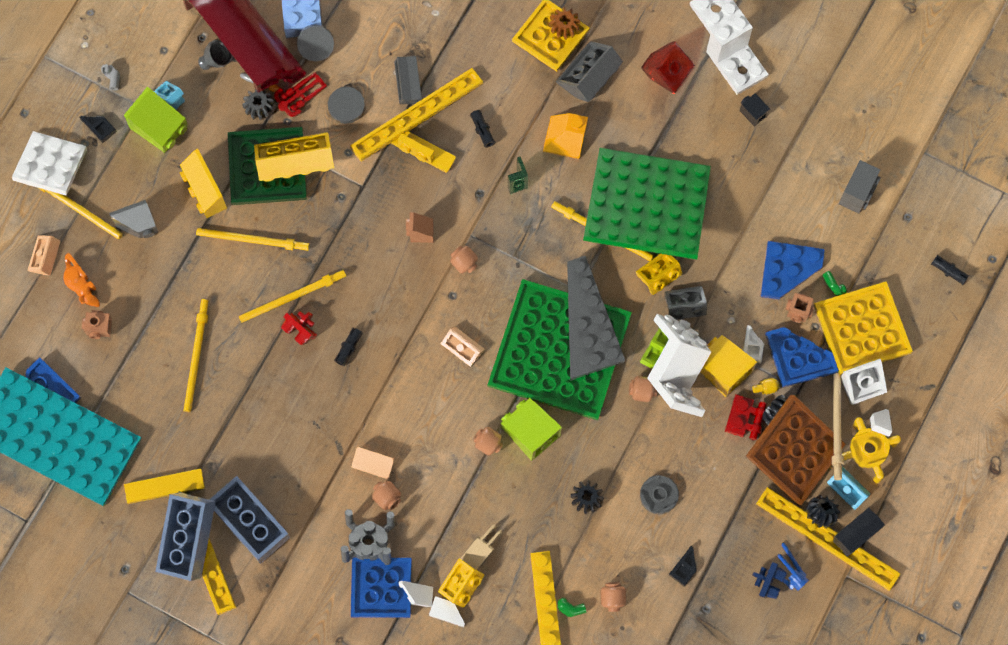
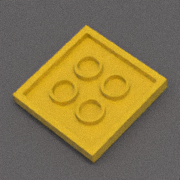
M542 0L512 38V42L558 72L590 31V28L581 22L578 26L579 32H574L573 38L567 35L566 40L563 35L557 38V33L552 34V28L549 27L551 14L555 15L556 9L562 12V9L549 0Z

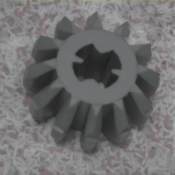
M256 89L254 93L248 91L249 96H244L243 100L245 102L242 104L243 108L246 109V115L251 114L253 120L256 116L259 117V120H262V115L269 117L268 112H273L272 105L275 104L274 99H271V93H266V90L259 93Z

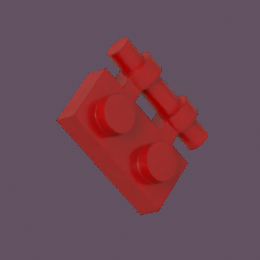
M735 394L724 432L743 437L746 430L751 432L749 437L751 440H757L758 434H761L762 417L767 403L759 402L758 408L752 407L753 399ZM750 414L755 416L753 424L748 423Z

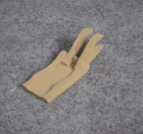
M495 524L492 525L482 537L479 536L460 559L478 570L481 564L493 552L494 548L491 545L503 531L499 530L487 543L485 539L496 528Z

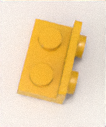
M659 254L636 271L637 276L648 286L652 295L663 290L664 287L683 274L679 262L672 255Z
M459 558L438 592L453 604L464 608L470 601L476 588L481 584L484 574Z

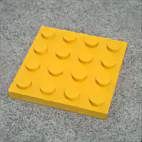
M887 281L814 303L815 311L830 352L833 353L839 375H842L846 370L878 359L886 362L912 354L911 345Z

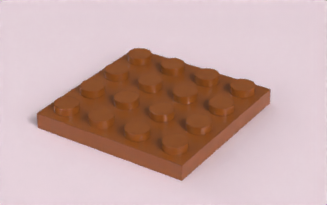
M790 395L746 457L798 505H802L832 464L834 432L795 395ZM842 441V449H843V447H844L846 444Z

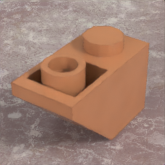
M410 212V219H406V235L410 236V241L433 243V219Z

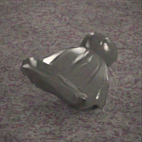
M218 38L209 42L204 50V55L199 58L198 64L201 69L208 70L211 67L220 68L228 65L231 61H237Z

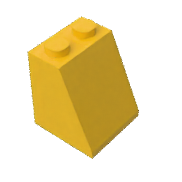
M721 335L719 338L714 337L708 343L711 353L700 372L727 397L754 371L757 361L725 336Z

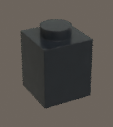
M755 93L751 97L749 95L741 101L740 112L755 127L769 115L770 108Z

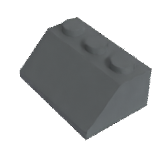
M590 41L556 80V83L577 99L589 102L596 96L600 88L607 83L611 75L618 70L623 60L612 46Z

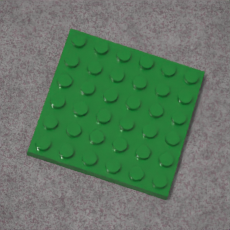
M599 148L583 241L697 260L711 166Z
M522 279L487 387L526 399L531 398L533 401L598 420L615 365L570 381L568 293ZM604 304L621 348L632 312Z

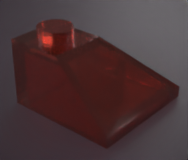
M672 41L652 52L641 66V69L652 81L675 94L695 64L675 41Z

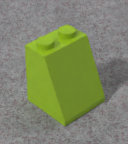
M146 87L124 114L127 124L132 131L164 153L168 149H172L179 135H183L187 130L186 118L149 87Z
M529 398L527 401L522 400L512 414L509 412L501 419L503 421L501 422V428L527 457L533 461L561 436L562 427Z

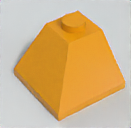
M571 113L551 116L543 152L580 159L588 117Z

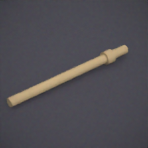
M839 373L833 374L834 456H832V466H834V480H842V466L844 465L841 441V375Z

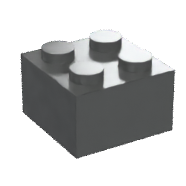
M860 160L844 190L839 205L858 214L862 208L866 209L881 179L878 176L880 169Z

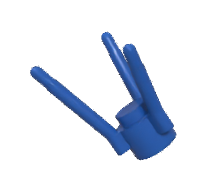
M782 543V547L797 569L795 571L781 554H778V558L792 573L788 578L790 582L785 579L783 583L791 590L795 588L798 591L809 579L785 543Z

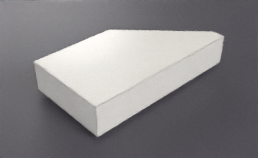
M747 325L743 351L755 359L757 363L761 364L764 343L758 338L752 327Z
M885 409L873 413L870 417L872 431L890 436L892 426L889 410Z
M406 581L399 582V586L403 587L411 604L432 607L433 587Z
M435 596L429 616L464 627L465 623L456 605L451 601Z

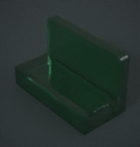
M521 156L517 157V172L508 175L507 188L510 194L528 189V174Z

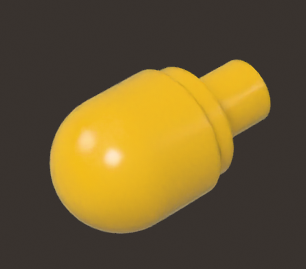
M768 378L760 381L759 385L752 386L753 393L761 392L768 395L777 392L780 385L775 378Z

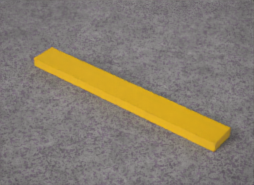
M473 68L467 70L351 144V150L362 162L398 139L401 134H406L481 86L483 80Z
M767 487L756 503L885 589L890 591L900 576L899 572L861 547L851 555L846 556L833 542L834 536L837 534L836 531L830 527L827 529L823 526L819 528L816 523L812 524V520L807 519V513L770 488Z

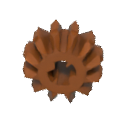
M563 7L562 12L556 9L555 15L551 14L549 27L552 28V34L557 33V38L563 35L566 40L567 35L573 38L574 32H579L578 26L581 21L578 19L577 13L572 14V8L566 11L565 7Z

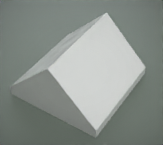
M880 359L846 370L841 375V382L851 405L887 393L882 361Z

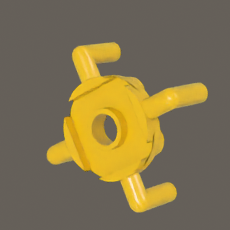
M858 417L852 426L854 429H858L859 432L856 433L850 442V451L842 453L844 461L853 458L858 466L862 468H873L876 474L873 481L880 483L884 478L881 464L888 457L890 445L896 447L901 441V437L896 435L887 438L883 434L872 431V428L866 429L863 419ZM865 444H872L875 447V451L873 453L866 452Z

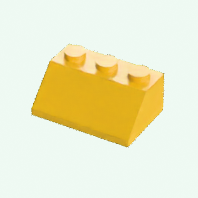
M198 149L194 150L180 164L182 171L179 173L184 183L188 181L190 187L187 189L192 198L196 197L198 201L196 207L199 213H204L206 218H209L227 209L200 151Z

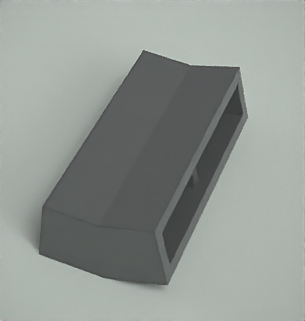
M416 56L397 57L394 65L399 104H416L422 100Z

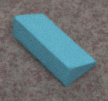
M843 467L842 480H834L833 475L827 482L854 510L871 495Z

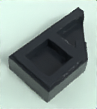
M104 116L79 117L102 143L117 132Z
M692 546L689 547L669 573V576L683 587H685L697 571L694 548Z

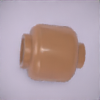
M460 245L450 255L452 257L450 259L451 264L462 274L466 271L470 274L477 267L478 256L468 246L462 247Z
M636 376L634 380L631 379L629 395H631L633 400L650 402L652 397L657 396V390L647 379L648 377Z
M490 427L480 428L473 438L475 448L488 456L494 452L498 453L503 446L501 434Z
M378 482L374 486L372 499L383 510H393L401 502V492L392 482Z
M605 583V586L601 588V605L608 608L609 612L620 611V607L626 605V588L621 586V583Z

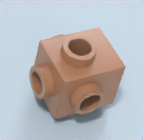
M795 293L793 299H788L785 310H788L787 317H790L792 321L797 323L805 322L807 317L811 318L814 307L811 306L813 298L805 294Z
M100 310L86 312V317L82 319V330H84L86 335L92 339L110 337L112 326L110 314Z

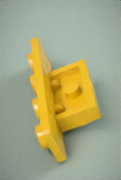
M407 132L404 135L401 134L398 139L391 143L407 154L410 153L418 160L427 162L448 173L456 160V156L411 132Z

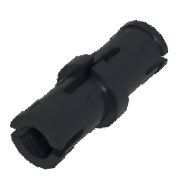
M481 110L473 111L470 117L475 124L476 133L480 135L485 148L493 146L495 140L490 133L489 124L485 122Z
M938 254L931 263V265L944 272L946 277L950 276L961 285L970 276L955 267L956 264L949 263Z
M352 327L345 342H342L338 355L334 359L337 364L341 366L346 365L352 352L354 353L356 350L355 347L363 335L362 331Z

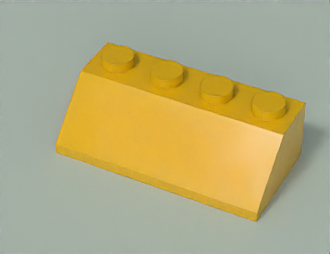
M328 132L254 145L259 181H272L280 177L290 178L297 174L308 175L315 171L326 172L334 168Z

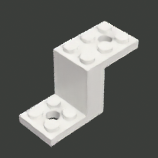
M692 0L690 2L691 8L710 33L706 52L736 95L741 94L768 77L769 74L748 46L753 27L734 0ZM717 5L721 8V11L713 12L711 7ZM745 67L748 72L740 74L737 69Z
M657 314L654 322L669 340L647 379L670 408L702 417L705 409L701 406V402L692 395L693 392L690 389L711 351L706 346L707 343L698 337L699 334L690 327L689 322L683 319L680 321L675 320L670 315L662 316Z

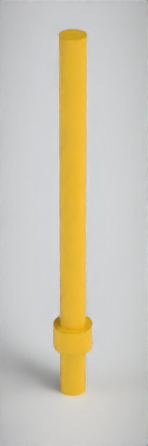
M38 188L44 193L48 192L118 240L122 237L123 233L66 195Z
M554 201L551 208L564 214V217L567 219H573L586 226L587 218L576 213L575 209L567 208ZM626 248L648 261H651L654 257L653 254L647 251Z
M197 228L196 231L198 236L285 247L286 250L299 249L309 251L310 243L297 242L295 239L289 238L282 240Z
M341 270L330 276L329 274L325 275L319 281L240 315L239 319L243 323L324 286L329 287L333 285V282L346 277L344 270Z
M201 299L200 311L196 317L197 329L184 412H191L204 328L208 322L207 309L209 300Z

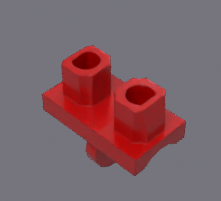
M300 311L297 316L293 313H286L283 316L285 321L281 329L291 334L296 328L299 333L294 339L300 345H305L310 339L317 337V334L308 327H313L315 324L311 321L312 313L308 312L304 315Z

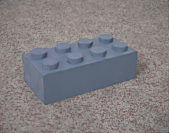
M237 476L209 499L216 501L214 512L260 564L290 539L286 530Z
M184 493L170 494L155 572L189 581L201 579L216 501Z

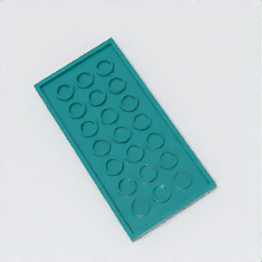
M5 367L0 376V453L104 507L142 438Z

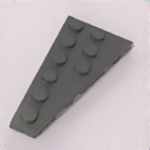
M586 256L567 262L570 381L625 362Z

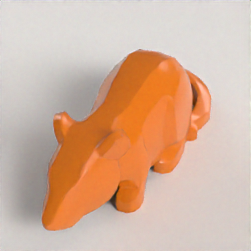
M67 253L65 255L66 269L63 276L65 285L70 290L76 292L81 304L100 307L99 300L91 292V290H96V287L91 281H86L89 279L72 255Z

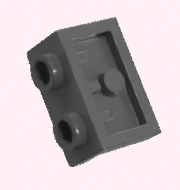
M702 286L664 292L668 315L672 316L675 320L707 315V302Z

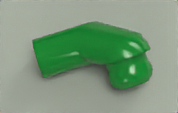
M831 271L823 274L827 286L836 296L847 293L846 286L844 284L838 285Z
M561 598L557 602L559 611L568 617L587 613L584 603L573 606L567 602L566 598Z

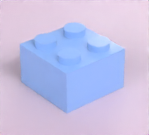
M282 0L286 38L298 37L301 30L308 25L317 24L322 26L320 0Z

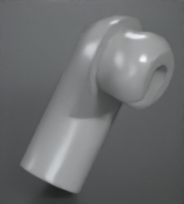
M104 64L101 67V72L110 79L109 89L119 90L120 73L113 66Z

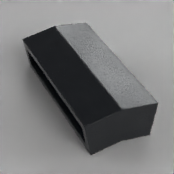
M868 507L834 536L833 542L846 556H849L883 528L885 524Z

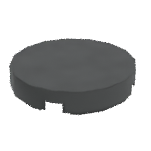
M317 24L308 25L301 30L298 36V51L307 60L322 61L329 57L333 51V35L326 27L324 28Z
M341 87L335 90L329 97V113L333 119L340 121V123H353L361 117L365 110L364 98L355 88Z
M662 475L652 476L643 483L640 489L642 505L653 514L662 515L669 513L678 502L679 491L677 485L668 477Z

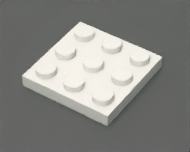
M33 131L12 175V179L16 182L67 195L87 148L84 145Z

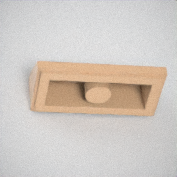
M38 235L27 271L51 275L60 240L53 236Z
M457 327L451 328L441 342L445 348L470 367L485 350Z
M357 447L351 468L389 479L395 461L394 458Z

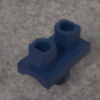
M772 562L767 576H765L767 569L761 567L759 574L756 572L752 574V576L757 578L755 586L760 587L762 580L764 581L759 596L765 599L766 597L778 598L781 589L771 586L773 579L784 582L787 576L785 570Z

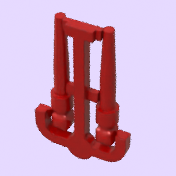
M314 72L294 87L286 90V93L283 92L282 88L278 89L274 94V98L278 103L280 111H285L290 117H296L302 113L298 108H302L305 103L315 97L327 85ZM312 78H315V80H314L313 82H311L309 85H307V86H306L305 88H303L302 90H299L302 86H304V85H305L307 82H309ZM320 83L321 87L310 93L308 96H304V93H306L315 85ZM299 97H301L302 100L300 99L299 101L296 102V105L293 104L292 106H290V110H289V109H288V105L291 104L292 102H294V101H295L296 99H298Z

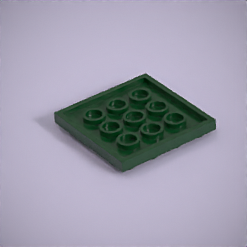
M303 127L227 132L231 205L307 200L306 175L297 174L290 178L280 177L272 181H259L254 145L303 137Z

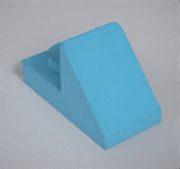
M165 81L154 91L175 110L185 102V99L182 97L184 94L182 90L168 81Z

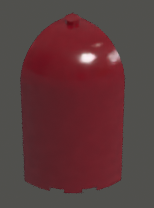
M183 0L187 11L193 7L198 11L253 81L254 87L259 93L277 84L279 79L294 85L307 76V72L249 0Z

